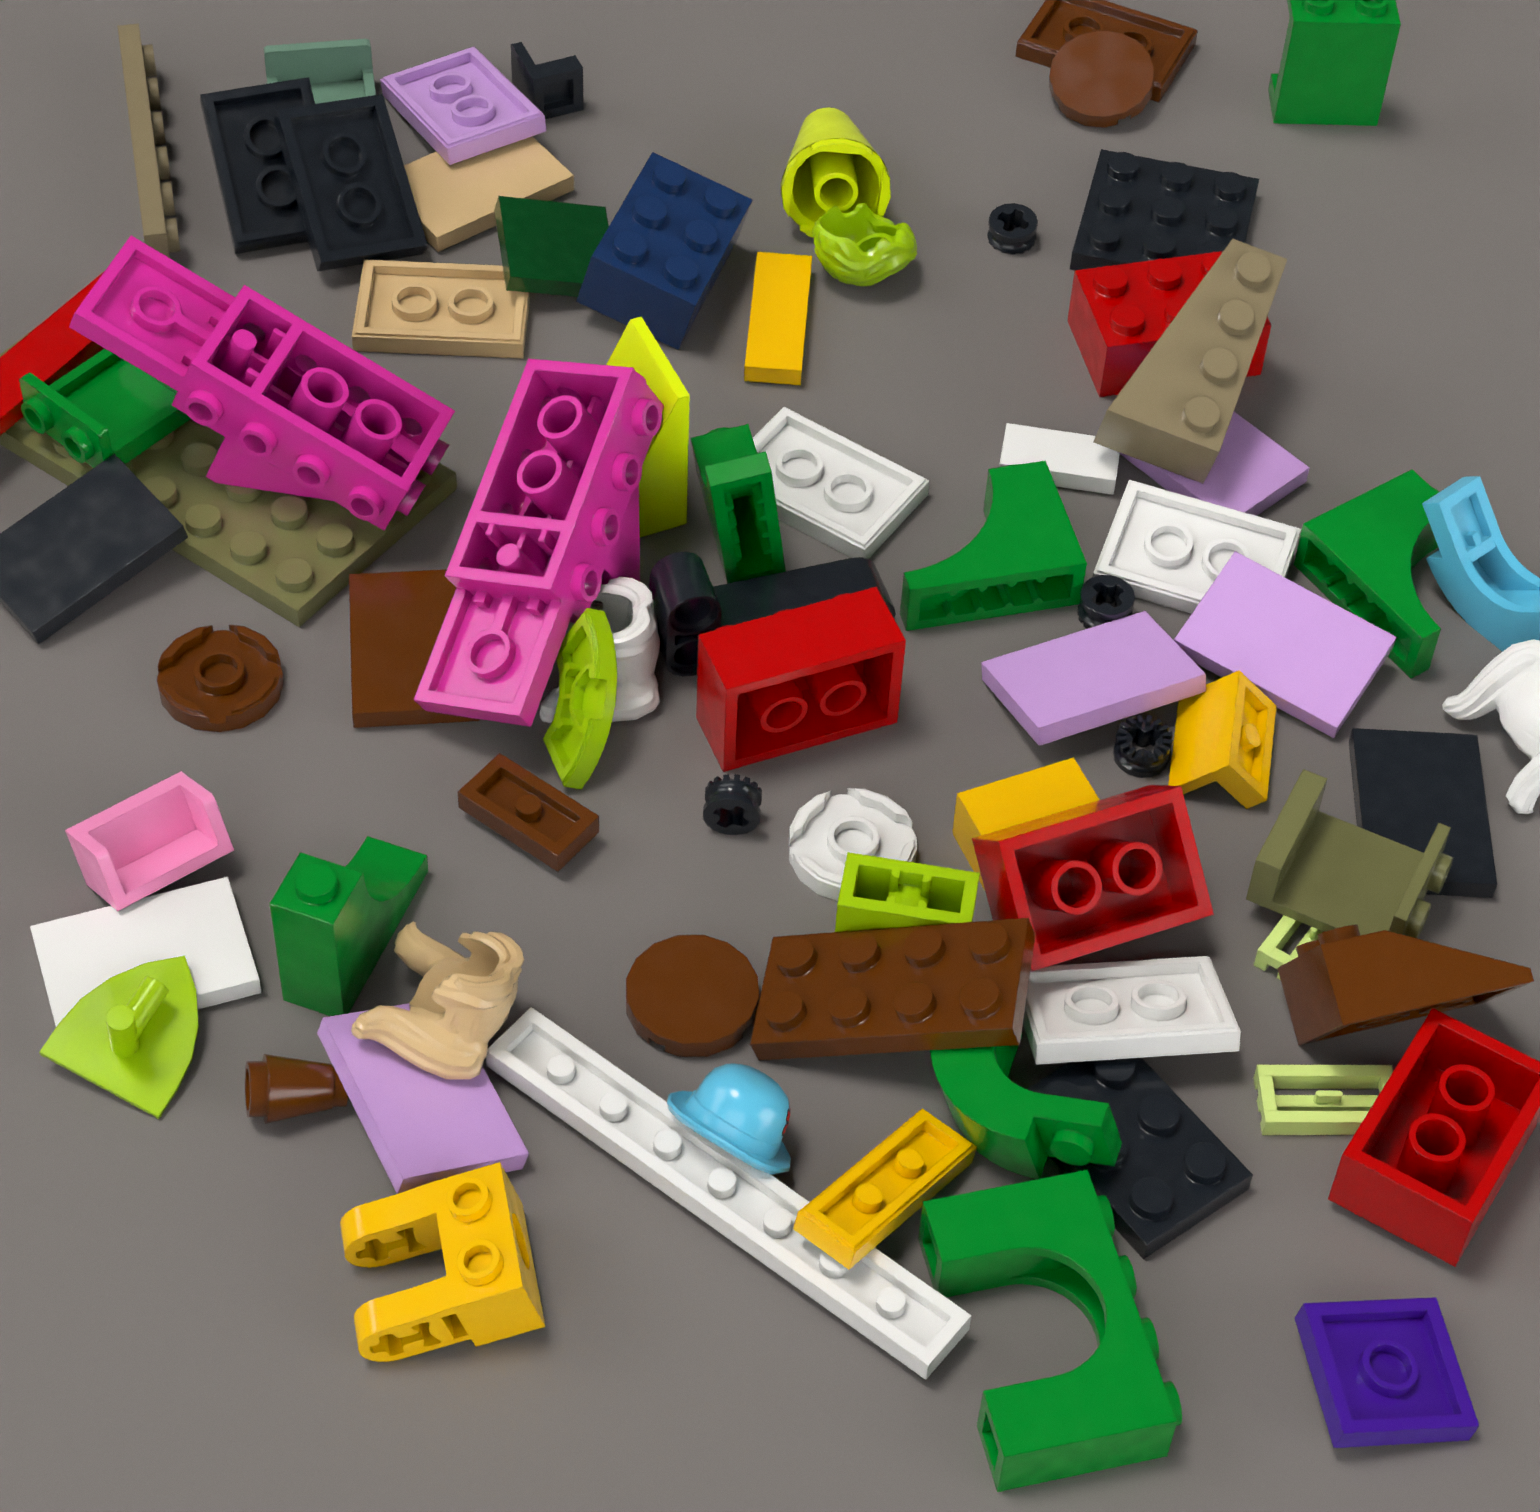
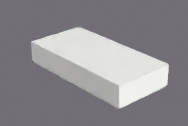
M1006 423L999 467L1046 460L1056 487L1114 495L1120 452L1093 443L1096 437L1093 435Z

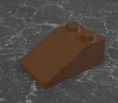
M1357 924L1339 927L1318 934V940L1296 947L1297 958L1277 968L1299 1046L1426 1017L1432 1008L1443 1013L1482 1004L1534 982L1531 968L1386 930L1360 935Z

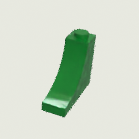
M749 424L733 428H717L707 434L690 438L697 476L727 584L786 572L772 471L766 451L757 453Z
M1046 460L988 469L983 508L986 522L979 533L969 544L949 558L928 567L904 572L900 616L906 631L1079 605L1080 591L1084 584L1087 562Z
M1413 469L1303 523L1293 564L1332 603L1396 636L1394 647L1388 657L1410 679L1429 670L1441 628L1429 616L1421 604L1411 575V570L1428 553L1438 548L1422 503L1439 493V491L1431 487Z
M369 836L366 837L360 849L345 867L302 852L299 853L269 903L284 1001L328 1016L348 1014L428 873L427 855Z

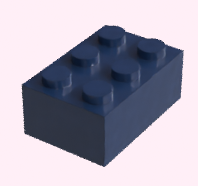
M652 152L594 251L576 302L626 326L630 319L642 316L656 340L679 350L737 242L753 199Z

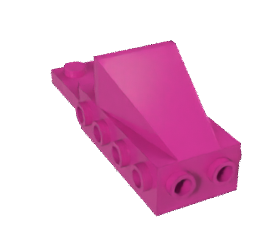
M132 235L75 311L69 325L71 329L178 391L172 403L173 407L187 414L196 423L207 426L225 437L206 475L208 479L215 483L334 501L348 509L357 518L368 521L385 531L396 511L408 516L426 486L416 479L420 470L432 475L449 447V444L439 438L455 410L248 286L244 285L237 296L234 297Z
M528 358L445 574V577L456 587V590L414 697V701L425 711L531 727L569 623H576L585 609L591 607L592 602L600 592L601 585L608 584L610 579L627 577L640 582L639 483L642 476V465L650 443L661 425L664 405L646 384V379L637 373L633 367Z

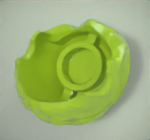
M865 203L857 204L855 209L848 213H843L839 207L833 206L823 216L818 218L812 231L815 245L814 250L822 266L833 278L845 284L865 287L874 285L902 270L917 255V243L910 226L907 223L895 225L891 220L872 213Z

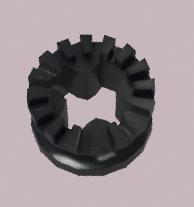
M1010 203L998 206L991 212L987 238L989 244L994 249L1001 251V253L1022 254L1034 246L1038 220L1036 214L1030 208L1021 204ZM1013 225H1015V229L1012 232L1004 230H1009Z
M1098 575L1090 578L1083 584L1080 591V603L1077 609L1078 620L1081 623L1084 622L1083 627L1088 629L1132 615L1135 601L1134 590L1129 583L1116 576ZM1100 599L1104 603L1098 606L1095 603L1099 602ZM1114 601H1116L1115 606H1117V607L1114 608V607H1113L1112 605H1110L1109 603L1113 604Z
M1136 715V719H1133L1131 716L1126 719V723L1123 721L1120 724L1116 734L1113 755L1118 767L1128 775L1138 778H1150L1166 769L1173 744L1172 732H1168L1169 727L1167 724L1161 725L1162 720L1159 718L1156 721H1152L1153 716L1147 715V719H1142V715ZM1135 742L1142 748L1152 745L1154 747L1153 754L1151 750L1139 749L1136 751V748L1132 747V743Z
M729 774L723 775V780L717 776L714 778V782H708V786L705 787L706 803L703 807V820L708 827L725 835H741L754 830L758 826L761 812L759 806L762 802V789L758 788V783L755 781L750 783V778L746 776L743 780H740V775L734 774V779H730Z

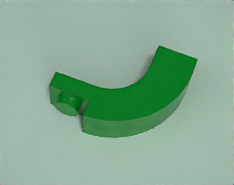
M1019 1045L930 1050L932 1066L955 1124L964 1138L977 1147L976 1151L992 1163L1016 1174L1035 1179L1041 1178L1048 1156L1056 1157L1062 1162L1076 1166L1088 1163L1115 1166L1122 1141L1109 1103L1043 1094L1018 1086L1009 1079V1073Z

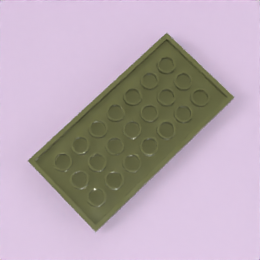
M18 340L16 343H14L12 346H10L8 349L0 354V357L3 354H5L9 349H11L15 344H17L20 340ZM24 416L0 436V445L67 486L93 469L86 462L79 463L74 460L64 446L48 434H40L33 430ZM192 419L125 464L184 526L188 538L174 547L173 551L298 627L303 625L349 584V574H361L457 489L456 472L443 464L438 463L432 475L420 470L416 479L426 486L410 513L406 516L396 511L385 531L370 522L357 518L348 509L334 501L213 482L206 475L225 437L207 426L196 423Z

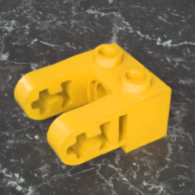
M500 1162L356 1206L346 1212L341 1218L340 1227L344 1255L346 1260L355 1266L368 1268L385 1266L442 1249L446 1276L372 1299L355 1311L354 1324L358 1351L363 1358L376 1362L395 1361L469 1339L477 1347L545 1327L523 1204Z

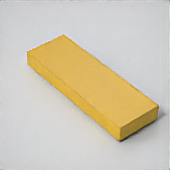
M757 252L744 365V381L801 385L812 256Z
M922 1108L798 1211L793 1229L850 1270L919 1210L923 1205V1201L930 1200L972 1163L977 1147Z

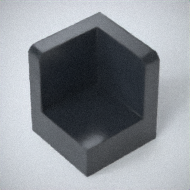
M522 42L511 44L512 84L545 115V119L584 110L583 67L576 55L535 65Z

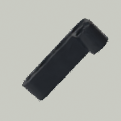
M685 551L675 552L659 560L651 569L649 577V590L652 592L654 612L658 621L660 650L668 670L674 675L682 677L697 675L698 635L714 631L722 626L740 624L773 615L781 610L795 609L832 599L840 594H851L877 587L893 618L896 615L894 605L875 564L870 559L863 557L848 558L713 587L702 559L695 553Z

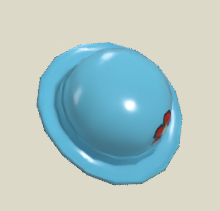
M725 1064L714 1068L708 1073L697 1090L693 1092L678 1091L668 1095L667 1105L669 1111L677 1120L694 1132L758 1170L769 1174L789 1171L791 1157L781 1141L790 1118L791 1108L789 1099L779 1084L765 1073L743 1064Z

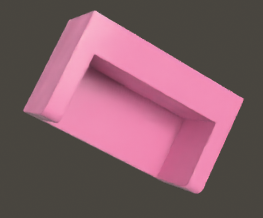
M182 771L65 830L87 886L117 911L234 851L214 796Z

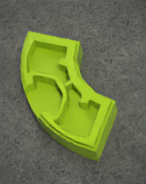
M591 608L585 609L562 641L556 658L559 669V698L553 721L543 738L563 786L576 789L584 787L604 750L613 719L617 691L616 651L610 624L605 611Z

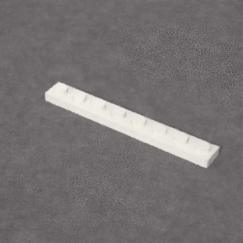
M529 1008L487 1049V1067L925 1380L969 1331L972 1315L878 1249L874 1248L848 1270L796 1232L793 1227L797 1213L809 1203L808 1200L769 1173L748 1165L681 1123L669 1111L665 1100L534 1008Z

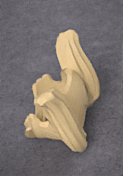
M413 921L407 924L397 935L394 952L410 969L423 977L415 996L409 1003L410 1011L395 1006L378 1005L358 1016L352 1024V1035L357 1039H370L379 1042L422 1070L447 1080L472 1079L480 1074L484 1059L487 1056L488 1041L507 1019L510 1008L516 998L518 977L522 971L521 966L524 961L520 946L511 937L499 932H488L487 934L476 931L472 934L462 933L458 942L471 952V956L465 958L458 952L423 934L417 929L416 922Z

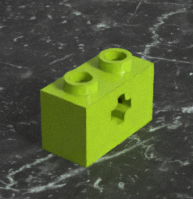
M847 852L837 903L835 932L973 922L980 873Z

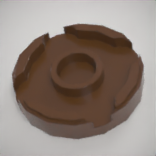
M1097 30L1080 34L1062 45L1052 59L1049 88L1052 98L1054 97L1055 101L1059 104V110L1067 118L1084 126L1106 128L1118 125V120L1125 119L1129 115L1130 119L1142 112L1152 97L1155 70L1150 54L1137 40L1120 32Z
M212 625L193 629L176 638L161 654L157 666L159 672L157 684L162 706L174 720L195 730L224 732L244 728L265 717L279 701L284 683L278 650L264 635L245 626L229 625V630L213 631Z
M676 935L654 943L635 959L626 978V1014L636 1033L649 1044L651 1039L655 1043L665 1046V1052L679 1057H708L732 1048L743 1038L744 1031L750 1026L751 1022L753 1025L759 1004L758 976L744 954L728 942L706 935Z

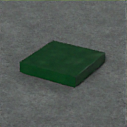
M498 196L494 211L506 290L578 297L590 259L609 227L606 207Z

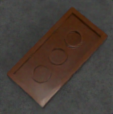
M1029 918L773 937L750 1046L758 1060L761 1061L1020 1045L1036 936Z

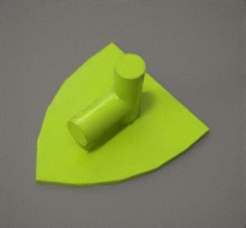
M185 956L147 962L110 977L75 1004L54 1029L39 1051V1054L159 1119L178 1091L192 1062L199 1028L197 992Z

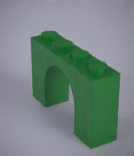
M1088 1170L923 1201L918 1241L933 1289L945 1297H952L1015 1284L1043 1287L1061 1294L1074 1303L1086 1316L1096 1336L1098 1348L1094 1354L1083 1364L1069 1372L983 1391L977 1429L997 1492L1167 1457L1175 1428L1182 1423V1408L1177 1389L1171 1381L1163 1382L1156 1363L1159 1358V1344L1154 1325L1150 1318H1140L1134 1301L1137 1287L1132 1264L1128 1256H1118L1112 1240L1115 1225L1111 1205L1105 1195H1096Z

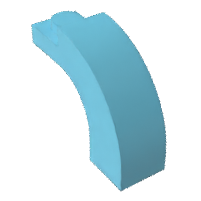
M1462 477L1423 502V508L1439 548L1438 551L1427 557L1426 560L1439 587L1457 613L1468 625L1502 652L1512 644L1533 639L1540 641V578L1526 569L1508 548L1500 532L1481 477Z

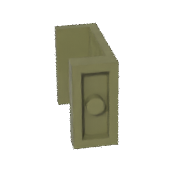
M1303 769L1255 860L1246 900L1324 932L1357 924L1360 935L1386 930L1418 939L1432 905L1423 901L1427 890L1440 893L1454 857L1443 853L1451 827L1438 823L1425 852H1420L1319 811L1328 778Z

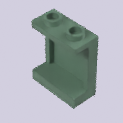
M369 39L268 45L264 48L267 84L309 77L315 104L376 95Z

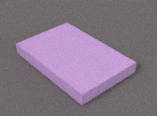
M475 47L380 79L383 96L449 165L546 132L545 115Z
M1233 412L1220 452L1203 484L1120 453V455L1167 491L1258 516L1307 481L1310 469L1235 412Z
M1235 551L1174 641L1196 664L1220 677L1240 670L1277 708L1335 738L1390 654L1397 637Z
M1146 611L981 662L982 680L1038 745L1047 744L1206 692L1205 672Z
M409 1003L395 1006L410 1011ZM366 1011L322 1018L317 1034L397 1194L433 1181L498 1162L501 1163L505 1172L523 1169L529 1152L483 1066L480 1074L472 1079L447 1080L422 1070L379 1042L370 1039H357L353 1036L351 1032L352 1024L361 1013Z

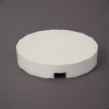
M847 788V794H838L831 797V791L816 795L798 810L789 829V862L799 880L816 894L838 901L847 852L916 863L917 836L912 829L913 822L906 810L888 796L867 789Z

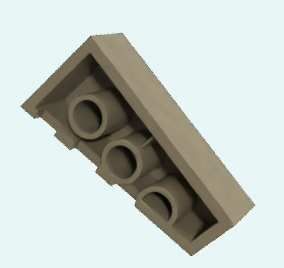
M1232 239L1109 406L1093 443L1203 484L1223 444L1287 259Z

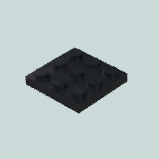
M1101 149L1073 247L1070 269L1082 270L1224 251L1232 239L1245 243L1259 179L1242 176L1234 172H1220L1188 166L1180 162H1167L1135 156L1127 152Z

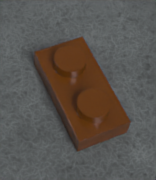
M501 753L494 757L458 791V807L557 872L599 833V815Z

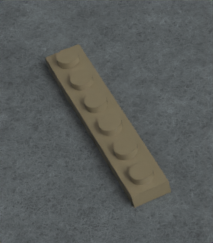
M139 23L117 25L144 242L170 258V253L181 251L176 218L165 219V216L176 215L171 182L160 183V180L171 179L166 146L155 147V145L166 144L162 111L151 112L161 110L153 44L142 45Z

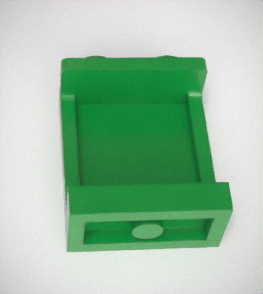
M1287 0L1289 23L1279 73H1271L1268 87L1273 123L1377 126L1401 26L1396 0Z
M103 349L50 385H47L30 372L19 379L24 402L21 405V411L30 427L37 433L48 434L63 445L74 460L79 463L86 462L93 468L113 454L126 464L191 419L187 414L172 406L178 391L107 349Z

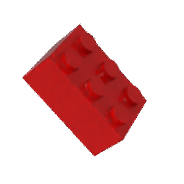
M1223 251L1074 271L1067 321L1099 397L1118 395ZM1268 316L1246 377L1261 375L1271 330Z
M877 587L851 594H840L832 599L795 609L781 610L773 615L736 625L722 626L714 631L698 635L696 718L723 772L898 723L906 639Z
M1148 785L972 838L992 919L1029 918L1036 934L1031 971L1214 915L1181 786Z
M1432 1008L1343 1152L1328 1200L1456 1267L1540 1120V1061Z

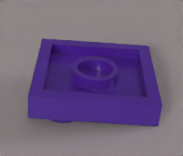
M1436 1297L1303 1303L1294 1319L1333 1448L1470 1440L1479 1428V1423Z

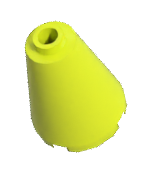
M830 107L820 108L805 118L782 176L781 198L783 208L788 217L790 216L799 225L800 230L809 237H813V227L818 218L823 216L833 206L839 207L843 213L853 211L857 204L865 203L872 213L881 217L884 216L891 198L889 172L878 153L843 111Z

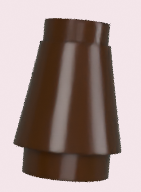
M264 1054L262 1061L246 1062L245 1106L247 1117H264V1122L267 1124L329 1110L333 1107L347 1106L348 1095L332 1064Z

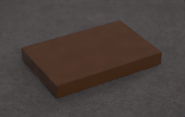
M1045 0L1017 41L1015 57L1051 68L1052 59L1062 45L1076 36L1097 30L1120 32L1137 40L1150 54L1155 70L1150 100L1159 103L1196 45L1198 30L1105 0Z
M447 569L349 574L353 728L480 721V719L425 711L414 701L456 587L445 577Z

